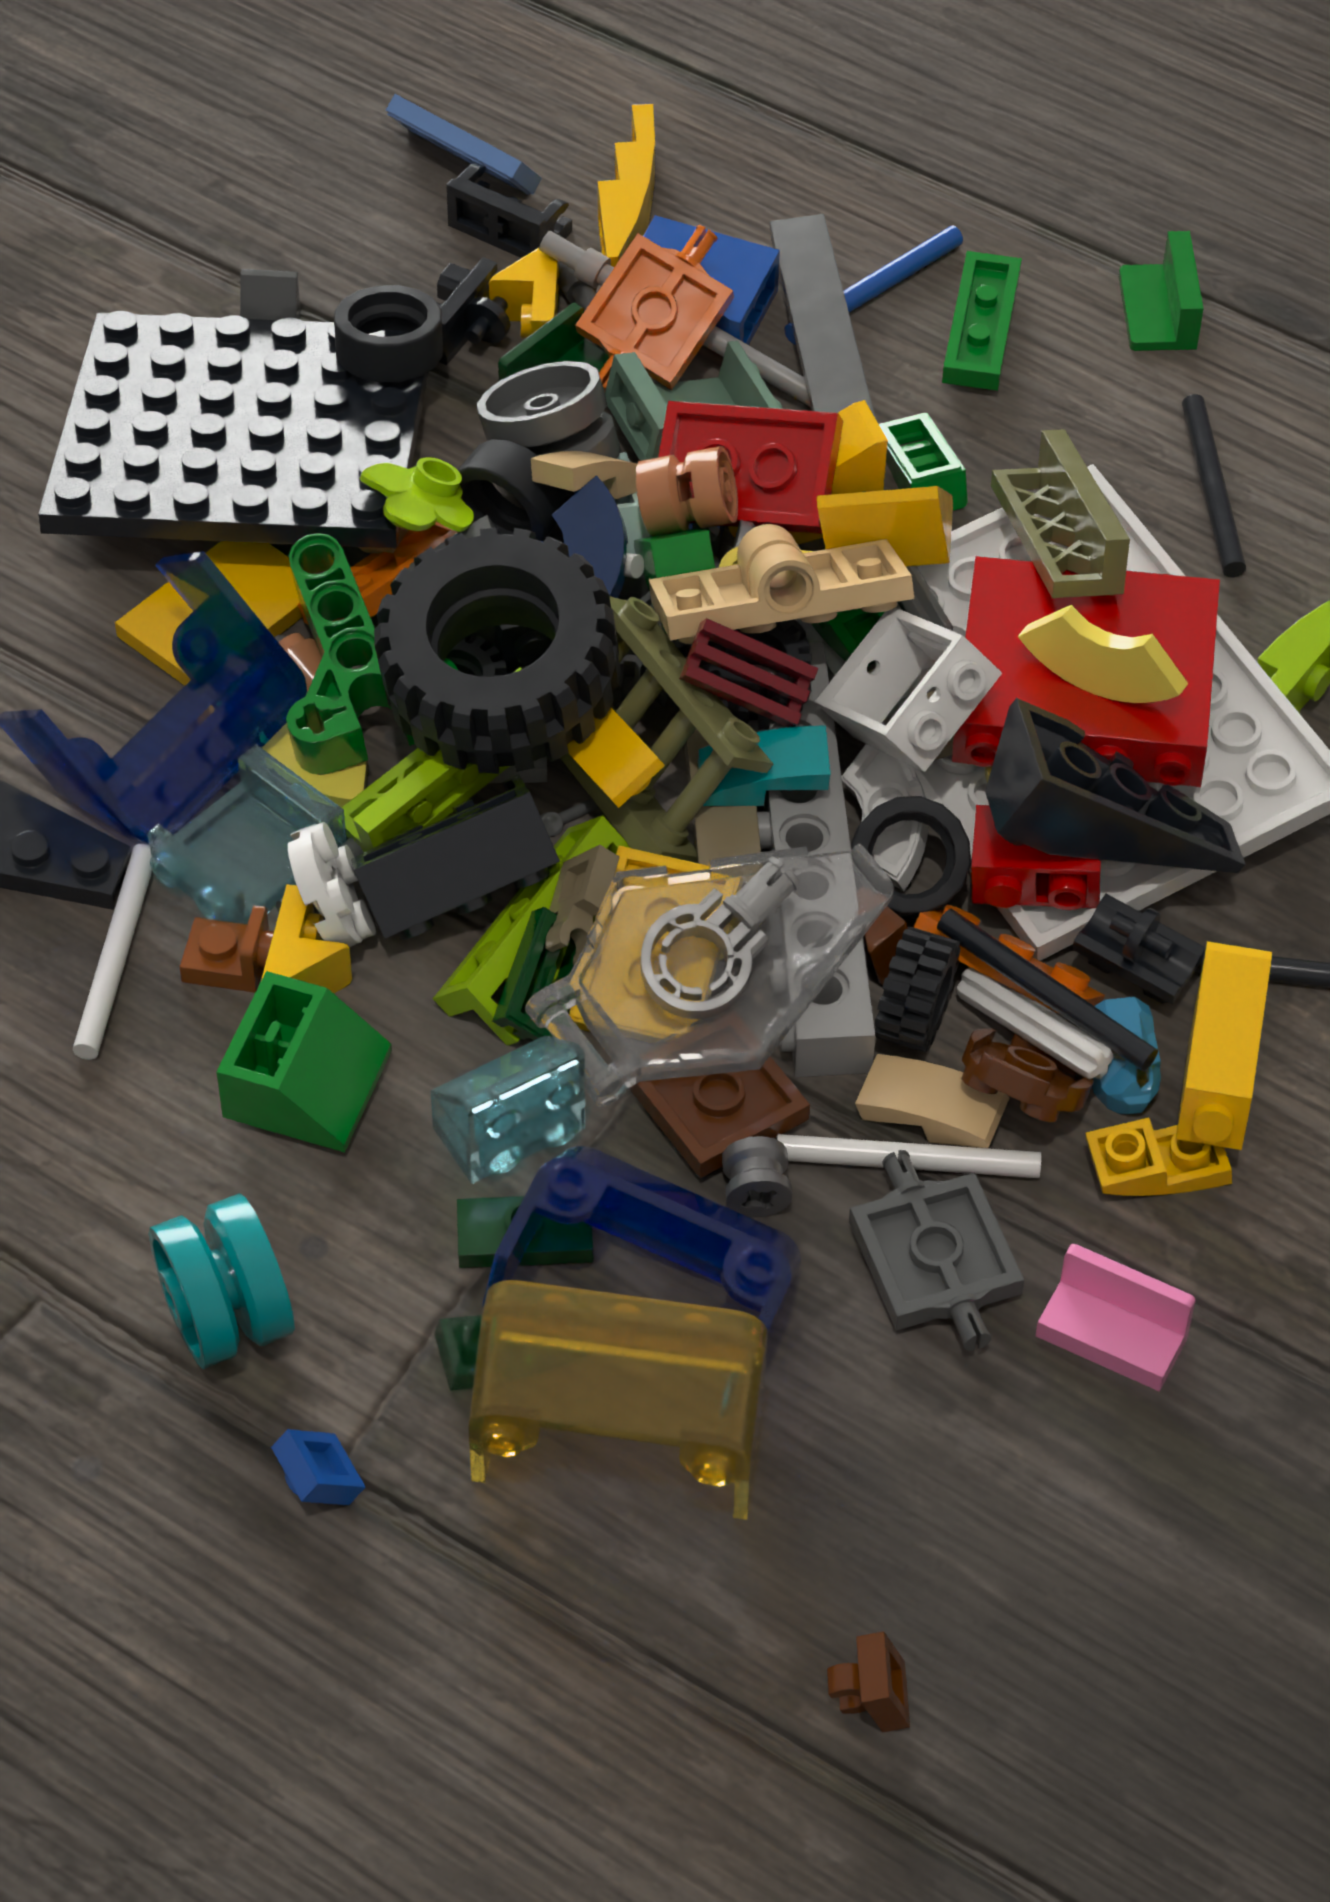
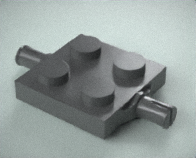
M898 1150L897 1158L895 1152H892L883 1159L882 1164L889 1175L894 1190L882 1199L850 1207L849 1224L895 1330L938 1318H951L956 1325L966 1350H975L976 1343L979 1349L983 1348L991 1341V1334L988 1332L978 1309L993 1302L1021 1295L1024 1278L975 1173H971L946 1181H921L913 1167L909 1153L906 1150Z

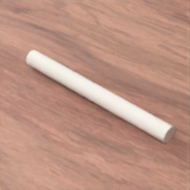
M136 844L132 849L72 1049L75 1055L83 1059H95L99 1053L157 857L156 849L148 844Z
M778 1134L777 1140L782 1142L787 1149L788 1161L884 1168L882 1161L888 1154L895 1152L898 1158V1150H906L910 1155V1160L915 1170L1040 1178L1041 1152L786 1134Z

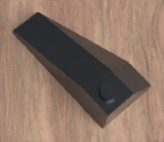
M1018 698L1009 706L985 790L997 833L1005 840L1017 846L1025 844L1050 855L1239 873L1246 865L1229 822L1171 785H1163L1159 791L1149 786L1147 781L1133 769L1134 762L1116 751L1110 760L1081 742L1085 737V731L1069 720Z

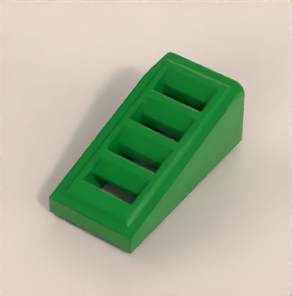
M921 413L879 424L888 440L886 463L899 489L938 486L952 495L953 510L964 508L967 505L966 469L928 413ZM922 439H923V441H919V442H915V443H911V444H907V445L900 446V445H902V444H906V443H910V442H914V441H918V440H922Z

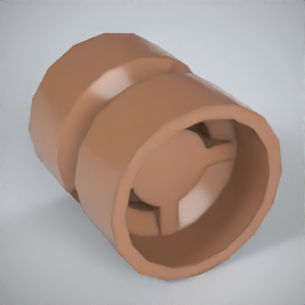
M723 446L688 452L684 462H680L674 455L638 461L636 467L638 502L643 522L652 537L686 531L691 521H695L700 528L736 522L738 516L736 481L731 460ZM689 482H692L693 492H694V497H695V498H692L691 488H690V483H689Z

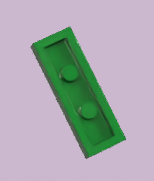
M972 251L966 252L943 366L942 383L998 391L1022 258Z

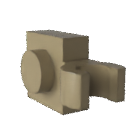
M601 845L563 862L549 909L557 914V918L547 933L546 949L554 952L567 946L570 938H572L576 945L573 965L577 967L592 962L599 954L601 943L598 931L593 924V916L601 914L608 907L613 899L616 888L613 878L620 856Z

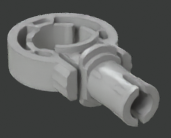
M771 856L766 861V864L735 895L727 896L723 904L706 921L705 919L722 903L723 894L715 888L699 904H686L673 908L661 915L651 925L642 944L640 968L647 992L661 1008L682 1018L705 1019L726 1011L738 1001L747 987L752 960L769 943L766 934L761 929L759 930V925L793 891H796L801 886L799 879L790 868L782 875L783 872L780 869L784 866V863L781 860ZM730 923L734 929L729 934H726L722 929ZM667 931L670 933L666 936L661 946V952L666 954L670 951L671 946L681 938L695 936L696 938L711 941L723 953L726 968L722 976L716 982H712L709 985L708 993L710 997L717 995L724 989L727 983L730 988L714 999L692 1002L702 999L701 988L686 987L678 982L667 969L666 955L659 954L660 974L654 975L651 966V955L656 943ZM748 940H750L740 951H738ZM735 966L741 969L738 976L732 975V969ZM662 986L666 987L673 994L667 992Z

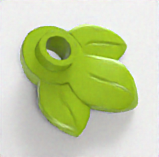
M431 457L421 458L416 466L410 469L391 463H380L366 468L360 476L363 484L381 492L387 497L383 506L384 515L397 527L411 531H422L429 529L438 522L456 532H462L468 529L473 522L474 514L472 509L461 499L462 488L460 483L462 476L454 466L443 460Z

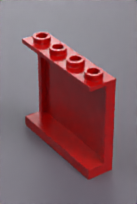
M975 556L965 638L992 662L1002 674L953 737L952 762L973 764L979 767L993 766L1009 706L1018 698L1063 717L1083 729L1085 737L1081 742L1110 760L1116 751L1134 762L1133 769L1147 782L1171 786L1201 787L1208 746L1220 579L1126 571L1124 594L1052 598L1032 561ZM1069 570L1062 573V575L1078 574ZM1072 605L1088 622L1115 635L1134 638L1153 634L1186 679L1188 685L1179 696L1158 702L1131 703L1107 699L1080 689L1052 672L1026 648L1018 638V635L1028 624Z

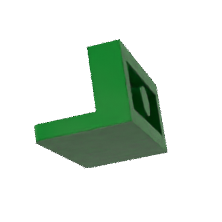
M1168 231L1163 264L1122 265L1119 269L1118 277L1129 346L1133 351L1197 350L1204 308L1190 231Z

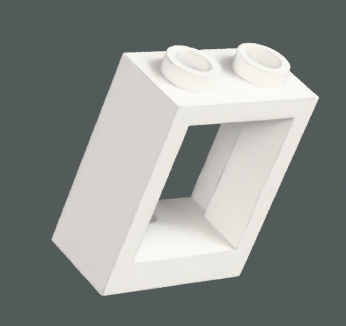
M895 607L885 611L815 700V703L853 738L926 772L998 680L1002 672L963 635ZM875 660V670L872 673H868V664ZM930 660H935V664L888 724H882L883 720ZM935 687V692L928 699L927 693L929 689Z

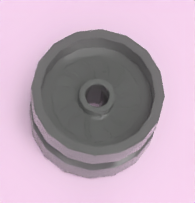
M563 361L546 363L521 370L497 382L485 391L477 402L478 415L486 440L488 441L491 439L509 440L528 448L537 456L560 451H583L617 459L621 452L612 416L604 412L607 400L598 369L588 363Z

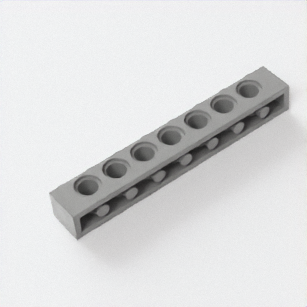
M824 642L809 643V654H812L811 665L819 669L815 680L810 682L809 698L803 704V710L800 712L802 713L801 718L795 727L826 725L831 772L829 789L766 790L763 806L764 812H757L761 849H768L769 858L773 856L784 863V866L780 869L783 872L782 875L790 868L801 884L796 891H793L767 917L769 949L780 948L781 961L773 962L774 999L786 1000L787 1013H779L780 1051L792 1052L795 1077L869 1073L873 1064L875 1028L834 719L815 703V700L829 684ZM754 665L771 674L777 673L775 670L762 665ZM771 719L769 729L758 730V720H749L748 724L755 732L787 728L784 725L779 726L777 722ZM762 861L763 867L766 864V861Z

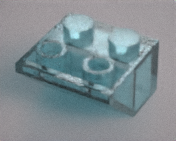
M543 1036L431 1090L433 1129L471 1184L491 1174L500 1175L514 1168L520 1160L548 1146L557 1147L570 1141L579 1131L585 1129V1052L578 1043Z

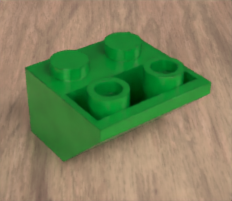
M266 971L216 1071L222 1117L345 1153L389 1059L392 1045L328 988Z

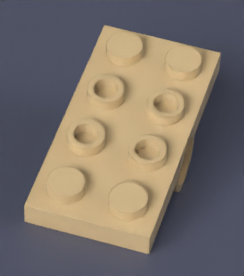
M773 524L757 526L745 534L738 546L737 565L649 579L651 602L670 641L679 639L680 642L685 644L693 643L700 622L706 618L732 630L740 629L741 632L753 634L774 629L777 625L776 622L800 618L801 621L806 623H821L834 619L837 616V612L861 608L864 612H885L894 609L898 601L914 599L912 575L887 539L803 553L786 529Z

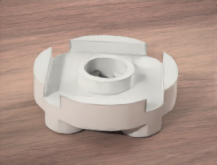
M325 822L313 824L291 833L290 836L294 840L288 842V855L292 872L305 906L314 903L318 912L325 917V920L314 924L324 941L344 943L351 947L361 943L363 939L375 935L376 928L371 912L362 899L358 900L352 884L358 881L351 862L354 855L348 845L338 848L333 833Z

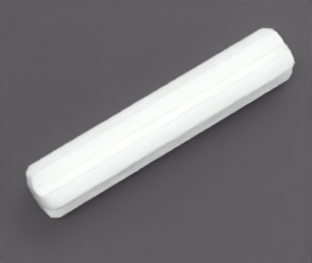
M970 967L962 973V980L956 987L957 993L962 1000L1084 1078L1092 1079L1095 1077L1101 1079L1107 1074L1108 1065L1113 1060V1053L1110 1048L1037 1001L1016 992Z

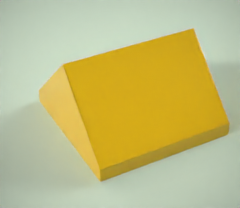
M932 486L817 496V509L825 549L887 539L906 567L950 563L953 499L952 495L942 488Z

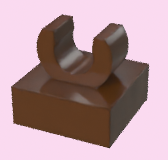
M884 1631L856 1636L858 1663H841L827 1668L829 1696L831 1698H839L842 1714H857L867 1711L882 1733L910 1728L904 1659Z

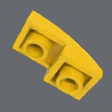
M610 708L607 715L601 720L594 718L596 730L583 743L578 744L575 740H572L567 744L568 754L619 808L631 796L642 792L649 785L652 777L665 765L626 722Z
M1149 1117L1085 1132L1088 1149L1103 1194L1150 1196L1210 1189L1232 1184V1169L1224 1147L1176 1139L1178 1125L1153 1130Z

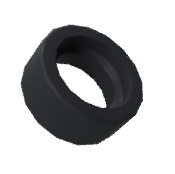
M383 285L358 290L344 298L334 311L336 359L346 371L359 378L376 382H401L417 378L435 368L443 356L442 310L433 297L418 289L400 285ZM384 330L409 332L391 337L370 335V333Z
M491 439L478 445L458 469L462 476L460 483L462 488L461 499L473 511L474 518L472 523L488 515L494 526L499 528L500 534L513 535L514 528L535 532L536 540L544 541L557 526L552 514L567 502L566 492L561 488L532 481L531 458L537 457V455L528 448L509 440ZM493 483L511 493L525 510L504 498Z
M922 796L896 797L876 806L857 827L850 845L855 884L858 892L862 889L869 890L901 918H917L920 912L943 908L963 887L971 866L970 840L961 821L943 804ZM899 821H917L930 826L940 836L946 848V866L942 877L932 888L919 894H902L891 890L879 879L873 867L872 851L877 837L888 826Z

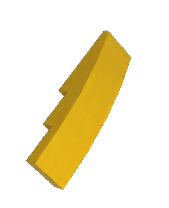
M653 104L632 105V142L615 143V180L598 181V229L601 253L611 259V266L613 267L616 266L637 233L642 236L645 234L650 221L655 184Z

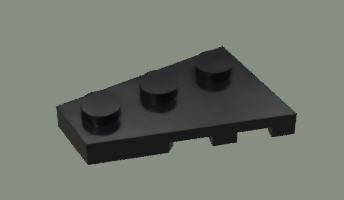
M0 780V888L114 910L132 853L131 846Z

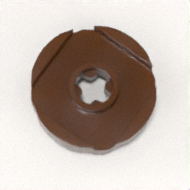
M977 1029L971 1033L962 1056L965 1070L961 1080L967 1086L986 1094H997L999 1091L1020 1100L1019 1107L1024 1113L1046 1122H1056L1060 1111L1075 1112L1084 1107L1094 1083L1093 1078H1082L1080 1080L1076 1077L1077 1072L1017 1034H1014L1011 1044L1007 1045L1000 1042H992L997 1030Z

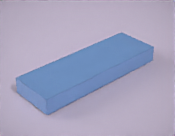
M394 94L386 108L387 115L407 130L470 164L476 162L485 166L486 173L527 195L529 193L533 195L542 179L520 160L397 94Z

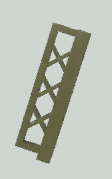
M1065 429L1042 430L1038 468L992 470L991 487L1052 598L1124 594L1130 538ZM1029 489H1040L1036 493L1026 491ZM1034 514H1038V515H1041V516L1050 518V519H1052V520L1049 521V520H1046V519H1043V518L1034 516ZM1052 541V542H1055V543H1058V544L1067 546L1068 548L1065 549V548H1062V547H1059V546L1050 544L1049 542ZM1066 570L1078 573L1075 575H1062Z

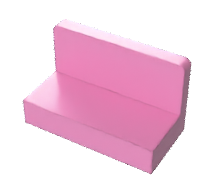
M1071 1244L1064 1256L1060 1283L1038 1320L1035 1336L1160 1392L1187 1341L1196 1299L1187 1292L1077 1244Z

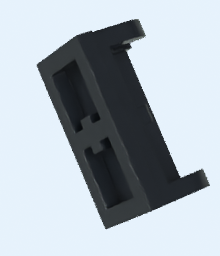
M474 162L470 164L456 179L452 178L446 184L448 226L519 258H523L539 248L544 236L549 231L556 233L564 239L572 232L571 219L564 216L558 219L568 208V202L555 199L543 212L523 204L521 200L513 196L507 197L491 190L490 184L480 180L475 183L486 170V167Z

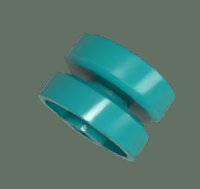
M240 1193L207 1206L203 1222L206 1240L199 1228L183 1215L149 1228L148 1232L152 1255L166 1303L190 1353L202 1369L236 1356L240 1341L237 1322L244 1334L260 1347L290 1336L295 1330L288 1291L271 1244L256 1212L247 1198Z

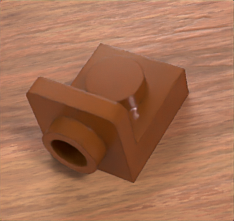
M253 905L248 924L195 917L180 964L181 981L184 983L256 993L274 931H269L267 907Z

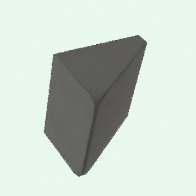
M241 269L240 316L246 319L279 320L282 318H297L300 320L301 307L298 272Z

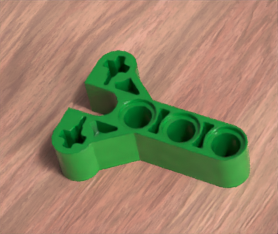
M316 533L304 536L292 546L289 561L298 599L322 659L306 697L295 702L289 709L286 720L296 761L300 767L309 773L323 775L368 761V754L358 717L371 707L382 706L391 710L392 707L388 705L374 646L375 628L344 551L335 538L326 534ZM344 618L339 621H333L335 619ZM445 659L444 662L447 665L458 670L451 660ZM365 665V666H363V667H361V668L350 669V668H352V667H354V666ZM405 734L409 746L414 745L413 736Z

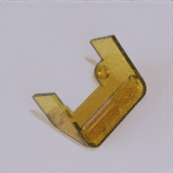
M507 1280L493 1284L487 1291L482 1314L468 1427L471 1481L485 1483L491 1454L510 1457L534 1447L538 1442L541 1428L680 1447V1463L697 1481L711 1486H724L735 1483L733 1518L747 1520L763 1420L768 1337L766 1326L755 1316L732 1309L518 1280Z

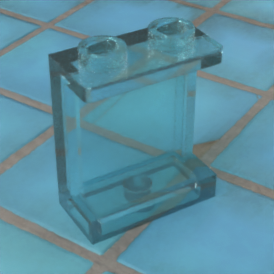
M257 744L238 758L241 782L174 835L159 824L148 832L152 856L149 862L156 877L169 888L178 887L192 898L198 909L208 919L248 924L253 905L267 907V913L276 907V901L284 895L286 884L296 885L288 855V842L294 840L290 836L291 833L313 824L325 822L333 833L337 847H340L347 841L344 809Z

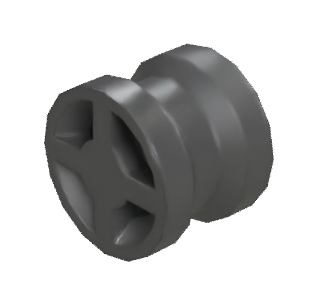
M757 1136L740 1139L727 1146L722 1153L723 1172L731 1179L726 1185L725 1193L729 1209L740 1216L766 1217L787 1208L792 1201V1187L790 1180L787 1176L783 1175L788 1168V1153L784 1144L774 1138Z

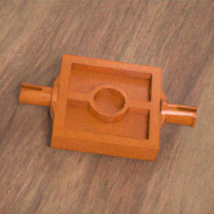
M698 225L681 252L675 249L660 247L637 233L576 323L577 333L602 347L609 356V359L599 372L604 392L614 355L632 352L637 354L651 378L672 390L733 301V290L710 277L700 264L718 239L711 230L708 229L706 233V228Z

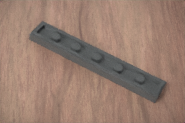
M824 214L770 221V236L773 248L780 250L779 274L811 410L838 413L855 402L865 400L875 417Z

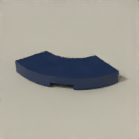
M596 475L557 509L552 516L563 533L564 544L568 545L569 557L574 553L582 555L593 566L594 576L603 580L609 596L618 598L625 580L624 568L628 535L624 519L613 496Z

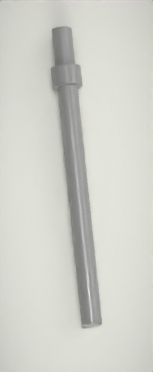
M549 231L544 236L539 247L541 252L575 271L574 277L592 288H597L599 285L602 286L614 269L611 266V259L593 248L585 251L552 231ZM714 327L703 344L705 347L724 357L727 342L738 340L751 362L757 365L760 376L764 381L811 407L803 376L722 329Z

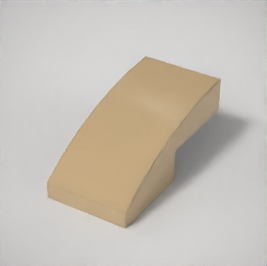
M560 451L531 458L532 481L575 492L584 487L597 475L606 485L613 498L620 499L637 492L636 463L583 451Z
M877 1054L855 1105L862 1120L922 1126L929 1143L989 1148L1008 1103L1009 1096L999 1091L997 1094H986L967 1086L961 1080L963 1072L921 1060Z

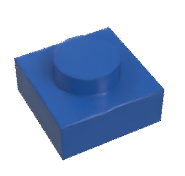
M287 1429L271 1447L285 1472L287 1485L300 1498L301 1502L350 1505L366 1488L335 1433Z

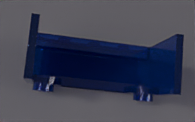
M204 551L163 557L155 565L193 610L177 627L172 640L174 658L191 680L112 758L108 756L99 744L91 739L83 737L67 739L42 709L5 711L0 715V726L59 794L137 844L156 845L172 839L287 723L286 718L289 709L295 702L306 697L307 694L306 679L301 669Z
M577 1146L562 1151L538 1170L494 1256L482 1307L495 1312L543 1216L564 1224H574L583 1221L722 1283L725 1291L732 1299L761 1313L738 1361L719 1412L732 1418L800 1269L801 1255L796 1243L788 1235L773 1227L594 1148Z

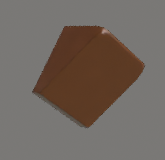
M862 889L857 894L866 944L879 983L883 985L890 971L889 965L892 956L895 957L896 946L899 940H902L903 932L908 928L906 922L869 890Z

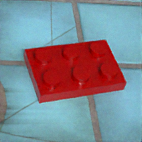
M668 401L658 457L674 455L680 462H684L688 452L723 446L728 453L734 471L738 496V516L736 522L718 526L738 527L740 520L752 522L755 527L773 524L787 531L822 534L817 509V496L831 495L843 420L838 413ZM689 482V483H690V488H691L692 498H695V497H694V492H693L692 482Z

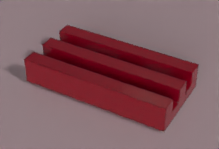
M706 618L700 622L679 679L786 727H795L798 725L802 713H799L801 706L808 699L810 682L815 680L819 668ZM710 640L794 678L795 682H789L707 645L708 641ZM701 660L787 697L786 706L699 668Z

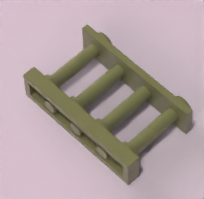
M610 597L619 648V663H621L631 649L647 668L615 712L633 730L662 689L668 693L680 708L651 747V750L665 766L652 777L649 785L642 792L631 796L618 808L569 754L560 758L632 849L697 863L696 849L687 839L689 833L686 827L730 769L734 767L767 773L774 764L759 747L760 738L758 734L748 724L735 718L717 695L679 679L686 662V657L657 624L660 618L656 611L638 598L630 597L628 600ZM697 729L713 748V751L666 812L654 798L656 792L653 786Z

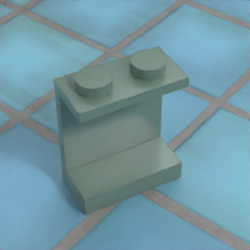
M738 340L727 342L718 377L677 382L672 390L662 384H654L635 352L615 354L605 390L607 406L640 461L657 458L659 455L668 401L783 409L781 403L773 397L761 378L757 365L751 362Z

